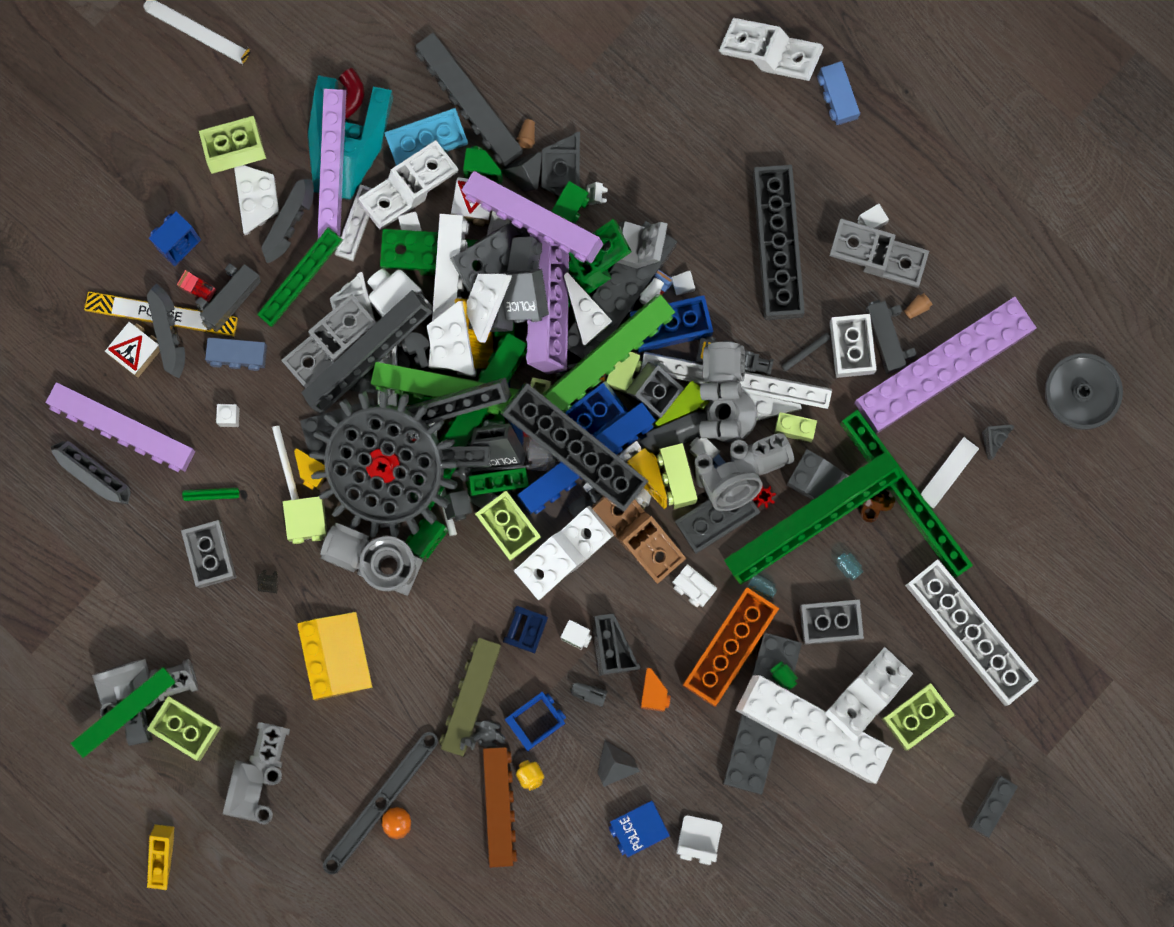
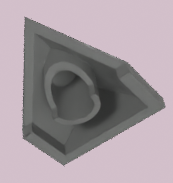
M542 153L527 154L504 167L501 171L523 191L537 190Z
M1012 424L988 426L982 432L987 459L991 461L996 456V452L1001 448L1008 434L1015 426Z
M604 741L598 768V775L603 787L640 772L632 756L608 741Z

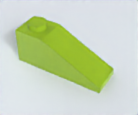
M691 380L662 418H659L655 423L654 427H662L697 412L699 409L703 410L710 401L701 399L700 386Z

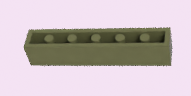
M478 638L477 642H473L470 651L473 652L471 660H467L464 669L467 671L466 677L460 680L458 689L461 691L459 697L455 696L452 704V708H455L453 715L448 716L445 724L448 727L447 732L442 734L439 745H442V750L462 757L465 756L468 746L461 750L460 742L462 738L472 735L501 645Z

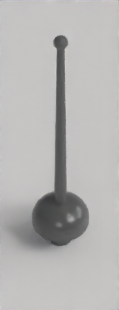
M530 464L477 469L459 467L456 468L453 474L454 476H460L462 481H466V477L472 476V473L530 468Z

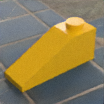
M644 448L627 460V464L648 480L644 489L665 509L667 507V495L657 458L653 453H649Z
M155 824L150 834L147 888L167 890L174 844V827Z

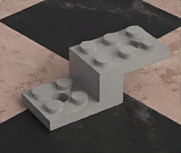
M840 219L829 256L865 266L863 272L918 288L929 251L894 241L895 234ZM855 238L858 240L859 245L851 247L848 244V240ZM901 260H908L911 266L907 269L902 268Z
M626 221L618 223L632 252L617 263L638 269L660 261L667 223L658 222L648 227ZM610 241L604 244V251L610 248Z
M351 294L308 331L310 336L281 361L306 389L377 322ZM347 317L355 318L354 325L346 326L345 319ZM306 358L313 359L312 367L307 368L303 366Z

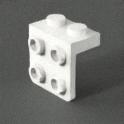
M685 816L676 853L681 854L680 858L691 861L692 857L699 858V863L711 865V861L716 862L722 824L707 819Z

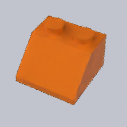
M647 668L641 709L664 712L665 708H668L670 705L671 696L667 695V689L653 670Z

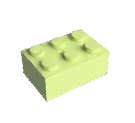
M254 116L199 131L206 162L211 174L266 159Z
M683 443L661 448L657 455V463L659 469L663 468L664 473H662L661 477L664 487H668L669 492L666 495L669 506L672 505L674 510L696 504L697 495Z
M507 491L475 513L509 561L541 539V536Z
M930 683L883 717L882 721L903 749L909 750L953 717L954 713Z
M168 696L147 730L196 761H201L221 727Z

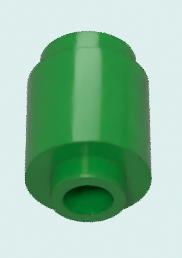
M781 661L770 670L773 674L771 675L773 679L783 689L786 688L789 691L798 684L795 681L798 677L787 663L784 664Z

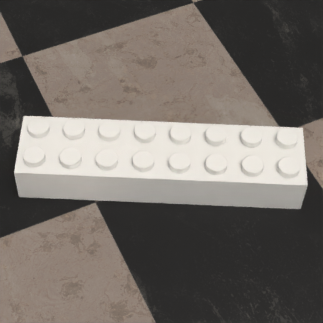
M440 214L432 321L455 304L456 298L462 299L461 291L464 292L465 285L450 259L468 248L465 235L469 233V223H467L463 215ZM430 347L429 368L437 371L455 372L453 369L433 364Z
M938 559L905 585L1004 706L1010 705L1039 681Z
M752 676L736 708V711L868 783H877L893 748L864 732L853 741L825 715L826 712L762 676Z

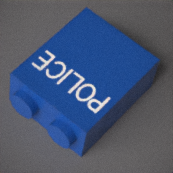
M653 801L610 821L611 826L608 827L613 838L617 836L620 844L617 846L621 854H626L627 857L670 836Z

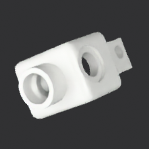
M382 268L367 282L373 289L368 296L370 303L381 318L411 290L425 300L433 313V306L423 296L422 289L402 270H397L390 275L385 268Z

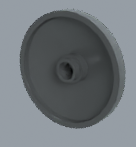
M1080 353L1064 358L1051 370L1046 380L1045 398L1047 405L1054 417L1070 428L1078 430L1098 428L1115 416L1122 402L1123 387L1119 374L1109 362L1093 354Z

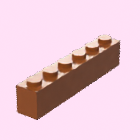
M507 747L483 749L489 868L514 866L513 862H517V850H513L512 842H516V831L512 830L511 822H515V812L510 808V803L514 802L513 791L509 790V783H513L512 771H508V763H512L511 751H507Z

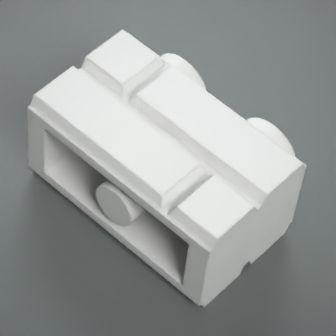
M688 564L672 583L675 585L673 589L680 595L685 593L690 597L688 601L695 607L700 605L702 608L718 589Z

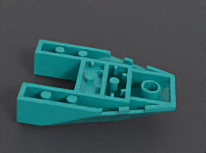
M318 75L308 129L314 193H319L324 89L338 90L339 87L337 79ZM373 86L365 125L345 122L343 199L351 200L363 181V177L371 168L373 161L382 149L393 101L392 90Z

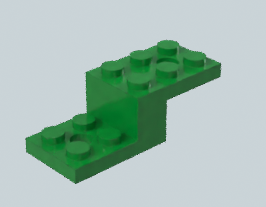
M614 219L592 233L598 236L603 243L592 263L586 260L581 262L574 257L573 253L569 252L572 259L569 262V275L575 278V281L587 294L612 279L607 269L632 252L617 221ZM610 241V248L604 251V244ZM568 293V308H569L570 306H572V304H571L570 296H569V293Z
M383 229L380 267L419 270L420 275L435 276L438 232ZM465 239L466 242H468V248L476 244L475 242L478 241L472 239ZM404 245L406 247L405 253H396V247ZM476 260L472 263V268L475 271L478 268V261Z

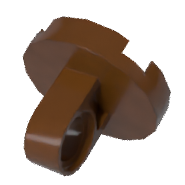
M884 489L863 503L861 516L866 522L876 521L880 511H888L893 508L895 497H889L890 492ZM869 508L873 509L876 515L874 517L867 516L865 510Z

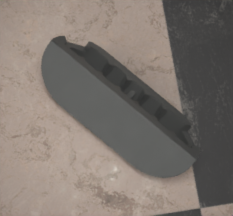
M706 411L694 412L646 433V436L640 437L636 441L642 450L645 448L654 455H658L661 448L681 443L684 445L693 441L696 437H701L700 422L707 421Z

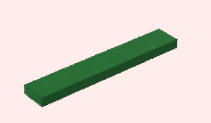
M328 227L257 315L270 327H273L343 242V239Z
M163 667L70 744L82 758H85L175 684L176 681Z

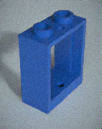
M541 692L505 719L527 751L565 725L563 720L566 717L560 709L555 710L552 705L555 702L549 693L545 695ZM542 699L559 723L533 742H530L514 719Z

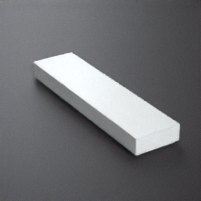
M360 184L341 236L343 242L338 246L335 252L336 256L354 261L369 220V215L357 200L373 188Z
M965 437L962 438L921 493V496L932 509L936 507L979 450L977 446Z

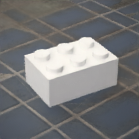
M870 314L832 317L830 320L836 378L874 374L876 372V361Z

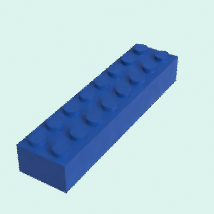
M640 403L595 438L617 455L623 450L621 446L625 443L629 446L639 439L637 435L640 432L644 435L654 427L652 423L656 420L644 404ZM559 463L520 492L517 498L529 514L534 512L536 515L546 508L544 504L547 501L553 503L561 497L560 492L565 489L567 492L577 485L575 481L580 477L563 463Z

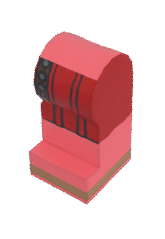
M186 270L177 283L180 289L198 298L201 297L208 303L217 290Z

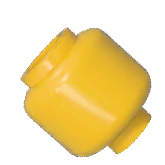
M526 760L518 765L519 769L516 771V777L524 789L531 791L543 784L542 781L545 776L537 762Z

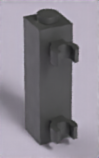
M229 263L225 270L227 271L226 274L232 277V279L210 304L201 297L195 302L197 308L203 311L200 314L202 324L208 330L213 329L218 332L261 283L259 275L245 264L240 270H237Z
M880 300L870 302L865 311L866 314H870L873 336L885 372L889 374L902 370L907 366L905 360L914 358L917 354L915 348L902 352L891 317L901 315V306L897 305L888 309L886 301L880 302Z

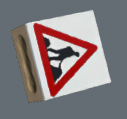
M457 177L451 215H463L466 221L473 222L477 226L489 225L491 211L484 210L481 204L477 202L473 204L466 200V195L463 193L462 188L468 179Z
M128 322L105 352L139 378L160 350L158 341L153 335L148 337L144 334L145 329L139 324L133 325Z

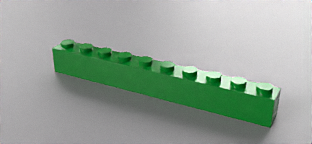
M509 333L506 337L503 336L498 343L500 347L497 352H493L489 357V365L480 372L478 376L480 380L478 382L488 383L506 378L507 383H509L527 353V344ZM482 408L480 411L475 410L458 415L450 421L448 425L450 429L446 435L443 434L438 442L441 443L445 440L454 439L455 443L451 447H470L474 428H481L490 413L487 412V409ZM444 468L443 478L450 479L456 468ZM418 475V482L423 483V477ZM440 487L438 491L439 495L442 493L445 487ZM410 492L411 498L418 500V495ZM434 501L428 505L430 511L435 504Z
M856 410L842 420L840 423L841 427L868 463L886 452L896 466L902 478L888 486L887 489L895 497V500L955 579L972 567L971 561L860 412Z
M884 452L867 465L859 468L858 471L849 477L844 478L834 487L829 488L816 499L811 500L801 509L796 510L792 515L780 521L770 530L762 533L761 536L752 542L747 543L737 552L732 553L724 561L733 576L742 585L902 478L886 452Z

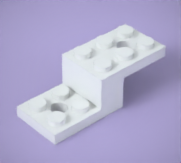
M733 18L719 52L723 55L752 60L764 72L809 81L824 47L818 43L789 38L781 27ZM747 36L745 41L740 42L741 38ZM803 56L800 62H795L797 58Z
M435 140L392 168L387 180L359 197L357 201L379 230L397 220L398 216L406 214L424 202L430 190L456 174L459 169ZM433 162L437 165V168L431 170L427 167V163ZM383 200L387 201L389 203V207L382 208L379 205V202Z
M589 505L561 531L552 535L514 572L533 595L540 600L562 579L578 569L614 534ZM585 528L591 531V537L585 536ZM537 569H541L544 572L543 578L537 575Z
M884 647L866 669L846 688L825 715L854 741L873 718L889 704L913 673Z

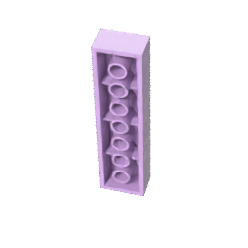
M538 235L534 238L542 243L539 269H542L549 315L542 317V321L531 322L530 319H527L526 360L530 366L546 374L567 371L568 290L564 275L567 272L569 274V253L566 254L561 251L556 244L549 245L543 241V237Z

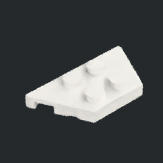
M241 165L234 167L243 233L248 235L250 231L257 226L263 225L269 218H273L280 212L274 175Z
M362 272L358 273L350 283L344 285L339 292L330 297L332 309L334 310L352 294L375 320ZM347 317L345 319L346 326L354 325L355 318Z
M509 274L477 275L467 300V316L479 342H486L512 278Z
M458 301L427 325L433 364L469 375H476L463 301Z

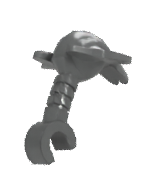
M489 720L476 721L475 725L480 727L476 729V733L472 736L461 739L460 749L464 750L465 746H470L471 750H474L475 742L477 741L481 746L496 747L497 743H494L493 740L504 744L506 738L496 730L500 728V725Z

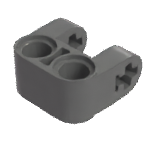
M145 709L138 713V717L132 718L125 724L126 739L129 746L152 742V733L147 730L150 725Z

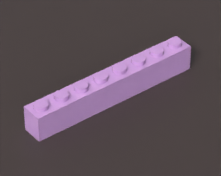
M324 89L317 240L328 227L340 236L346 90Z
M473 171L462 188L463 193L466 195L465 199L473 204L477 202L481 204L484 210L496 212L499 218L511 220L514 226L520 229L522 227L528 229L527 232L534 237L538 235L543 237V241L549 245H558V248L566 254L569 252L573 253L574 257L581 262L586 260L592 263L603 246L598 236Z
M57 382L45 402L50 406L49 409L57 414L63 412L67 414L66 418L74 422L80 420L84 422V427L92 431L96 428L101 431L100 434L108 439H111L113 436L118 439L117 443L125 447L131 445L135 447V452L143 456L147 453L157 463L162 464L164 461L169 464L168 468L179 472V470L185 472L196 452L192 448Z

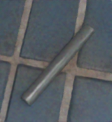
M826 332L781 365L782 369L785 372L830 340V335Z

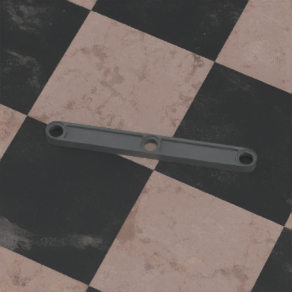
M427 732L421 736L323 863V869L326 873L333 875L341 870L437 747L438 737L434 733ZM428 735L435 738V743L431 747L424 744V739ZM380 797H383L387 802L383 809L377 808L375 804L376 800ZM329 860L337 862L338 867L335 871L327 869Z

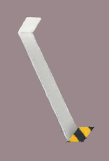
M146 0L143 5L146 12L241 64L245 63L251 53L249 47L244 49L156 0Z

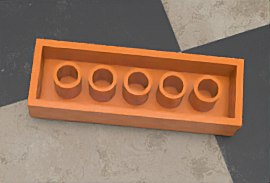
M746 587L682 686L713 707H716L779 608Z

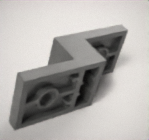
M510 222L450 258L468 292H471L478 274H502L508 270L512 239L514 236L530 237V234L527 232L528 229L524 227L520 229ZM474 260L478 261L481 265L479 271H475L472 268Z

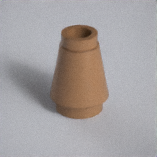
M524 120L516 139L523 149H531L532 145L535 144V122L533 120Z
M924 293L918 294L903 311L909 319H912L930 310L929 307L933 304Z

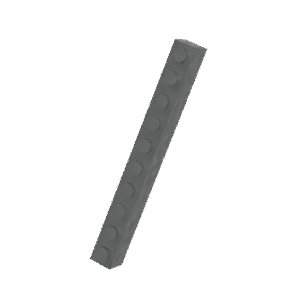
M502 378L406 406L405 410L416 415L418 409L427 404V412L421 419L426 424L506 402L512 395L506 378ZM373 419L374 426L380 427V421ZM392 425L390 427L394 434L399 433L396 426ZM330 428L325 433L331 435L335 428ZM349 430L350 436L357 438V433L354 430ZM370 436L367 437V441L374 440Z

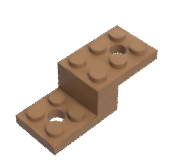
M604 496L591 507L621 545L636 558L657 584L686 559L654 518L646 513L635 499L625 512L622 511L618 515H615L613 512L615 505ZM660 551L663 552V559L656 561L655 554Z

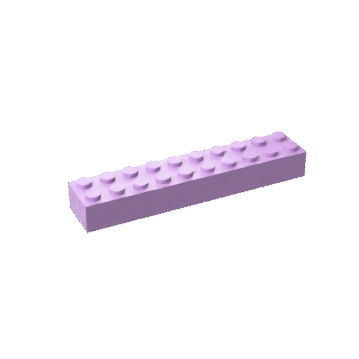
M1013 297L858 398L854 404L875 434H877L1031 334L1036 329V326L1016 297Z

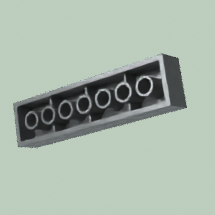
M792 165L754 167L753 182L765 320L803 318L805 312Z
M645 221L642 226H643V227H648V226H650V225H652V224H650L649 222ZM667 234L665 235L659 262L638 269L620 263L614 265L609 273L612 279L601 285L591 298L612 320V323L584 347L577 321H575L568 331L567 353L581 361L624 323L641 297L640 294L652 282L657 271L661 270L676 248V240Z
M528 383L522 385L500 413L624 512L648 482L647 479Z
M763 633L752 676H762L778 685L771 676L773 674L770 670L782 661L784 664L787 663L791 670L795 672L802 643ZM741 714L723 785L762 795L778 733Z

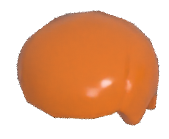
M399 807L390 808L382 817L383 831L390 838H404L411 830L410 815L405 809Z

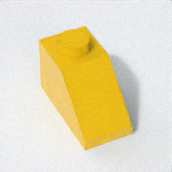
M296 448L294 453L300 478L304 481L303 485L311 490L314 487L319 490L326 478L312 479L311 475L318 470H325V465L314 458H310L309 455Z

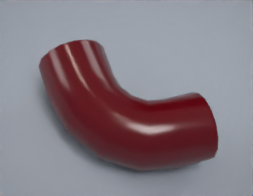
M353 68L346 70L338 78L346 90L345 119H348L360 108L365 96L364 85Z

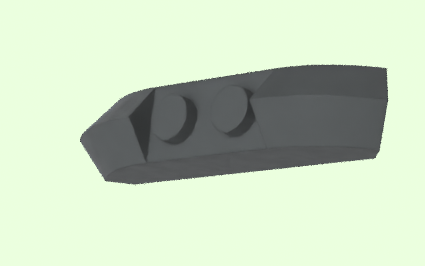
M312 179L299 180L294 185L261 247L266 263L279 258L291 245L287 239L293 236L296 222H300L304 215L303 209L309 210L313 201L314 187Z
M155 284L147 294V300L164 370L180 378L185 364L184 347L178 348L180 340L173 328L175 319L173 314L170 315V311L175 310V307L167 292L158 284Z
M62 441L51 446V451L56 460L70 474L101 497L116 503L128 504L131 494L129 487L69 441Z

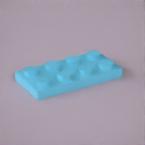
M456 108L385 132L396 166L435 140L445 152L468 145Z

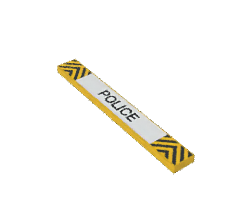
M88 292L84 309L87 312L153 323L149 304L146 301ZM175 307V310L170 311V315L173 314L175 319L174 327L235 337L237 317L231 316L219 331L216 332L213 329L208 330L203 326L200 316L203 311Z

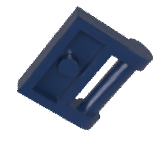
M515 606V614L508 634L503 639V643L535 654L548 617ZM522 615L528 616L519 641L514 640Z

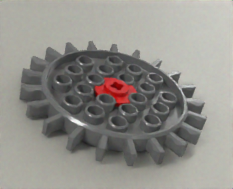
M383 389L380 392L379 405H370L366 391H362L359 394L362 408L356 411L353 410L346 398L342 400L339 404L347 415L342 421L337 419L332 413H327L324 419L335 429L331 435L321 430H317L314 433V437L326 442L327 446L325 452L313 450L309 457L324 460L325 470H318L311 477L312 479L327 478L331 488L324 490L319 495V498L325 499L334 494L341 504L332 513L334 517L341 514L347 508L355 514L350 524L351 529L354 530L360 524L362 518L372 522L370 537L377 535L380 523L389 524L391 537L397 538L399 536L397 523L406 521L412 534H416L419 531L414 517L420 513L429 523L435 522L437 518L428 508L432 501L445 509L448 507L450 502L440 496L438 491L441 486L449 489L457 487L458 482L443 478L444 468H457L459 461L443 459L442 450L450 448L455 443L454 439L439 443L433 433L442 427L444 421L439 420L429 427L421 419L427 412V404L420 407L416 415L405 410L409 395L406 393L399 400L398 407L388 405L387 389ZM372 420H379L380 427L374 426ZM392 425L398 428V434H394L391 431L390 427ZM349 430H354L357 433V438L351 437ZM409 432L417 436L416 441L409 438ZM368 436L374 438L375 445L368 443ZM385 443L391 444L393 451H388L385 448ZM344 447L349 448L352 454L346 455ZM403 450H408L411 453V458H406L403 455ZM362 454H366L370 461H363ZM421 457H426L429 460V465L423 464ZM343 465L346 468V473H342L338 466ZM398 468H403L406 472V475H400L398 473ZM356 472H361L364 475V480L359 479ZM417 474L423 477V483L416 480ZM374 479H380L382 486H377ZM392 485L398 486L400 493H395ZM351 489L357 490L359 497H354L351 494ZM410 492L416 493L418 500L412 499ZM369 496L375 497L377 504L371 503ZM387 503H392L395 507V510H389L387 508Z

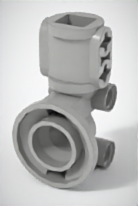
M715 342L708 344V347L704 348L703 379L705 383H701L700 396L702 400H709L710 402L705 408L707 421L700 422L701 438H716L722 442L733 443L736 440L746 438L755 427L757 421L756 406L753 400L742 392L740 382L744 381L745 349L743 345L733 342ZM729 405L731 407V415L727 419H719L721 408Z
M783 432L771 435L750 445H747L743 440H736L730 447L731 462L724 463L716 469L709 455L700 454L696 457V483L699 487L705 489L716 510L729 511L737 509L753 500L759 494L763 485L759 477L760 475L794 462L792 448Z
M336 523L335 526L333 525L330 528L321 549L320 559L353 573L359 569L357 575L363 577L370 586L377 590L397 591L406 596L409 595L423 560L413 556L411 549L405 542L391 536L379 537L369 542V536ZM387 558L396 560L398 564L396 571L392 574H384L381 570V563Z
M141 659L92 675L102 706L100 710L101 717L108 713V706L114 708L120 703L119 700L129 696L157 673L158 669H153L149 672L146 659ZM190 659L183 660V664L166 669L176 683L156 698L153 703L145 707V709L152 708L158 701H165L168 696L188 690L192 692L198 691V683ZM183 674L184 676H188V679H181L180 676Z
M258 722L257 729H259L254 753L249 757L250 763L235 761L223 815L266 824L272 819V811L269 807L258 805L262 784L275 785L280 782L282 774L278 768H282L283 762H280L285 738L286 735L290 734V729ZM271 731H275L274 735H277L278 738L270 741L266 733L269 734ZM264 742L268 745L276 744L275 749L272 746L263 747ZM270 750V754L274 757H269L268 760H265V756L260 753ZM269 771L277 773L278 778L275 782L267 779ZM262 809H265L269 814L268 819L265 821H261L258 818V812Z

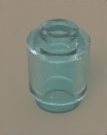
M844 552L836 559L838 561L836 566L847 579L850 578L853 581L864 572L861 568L862 565L851 553L847 555Z
M755 575L748 584V588L766 600L768 598L772 600L777 592L776 584L762 575Z

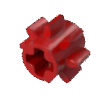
M762 485L761 491L753 499V501L758 502L757 508L764 505L765 509H767L768 503H775L771 498L776 493L770 492L771 486L768 489H764ZM762 493L769 496L766 501L759 498Z

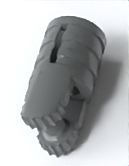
M577 682L572 685L571 693L585 702L603 707L607 690Z

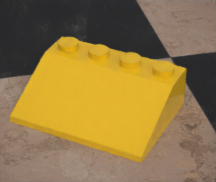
M356 612L297 623L313 700H321L373 688Z

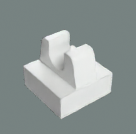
M595 182L586 186V191L589 192L588 197L590 198L589 205L602 204L607 201V199L602 198V193L607 192V188L603 187V183Z

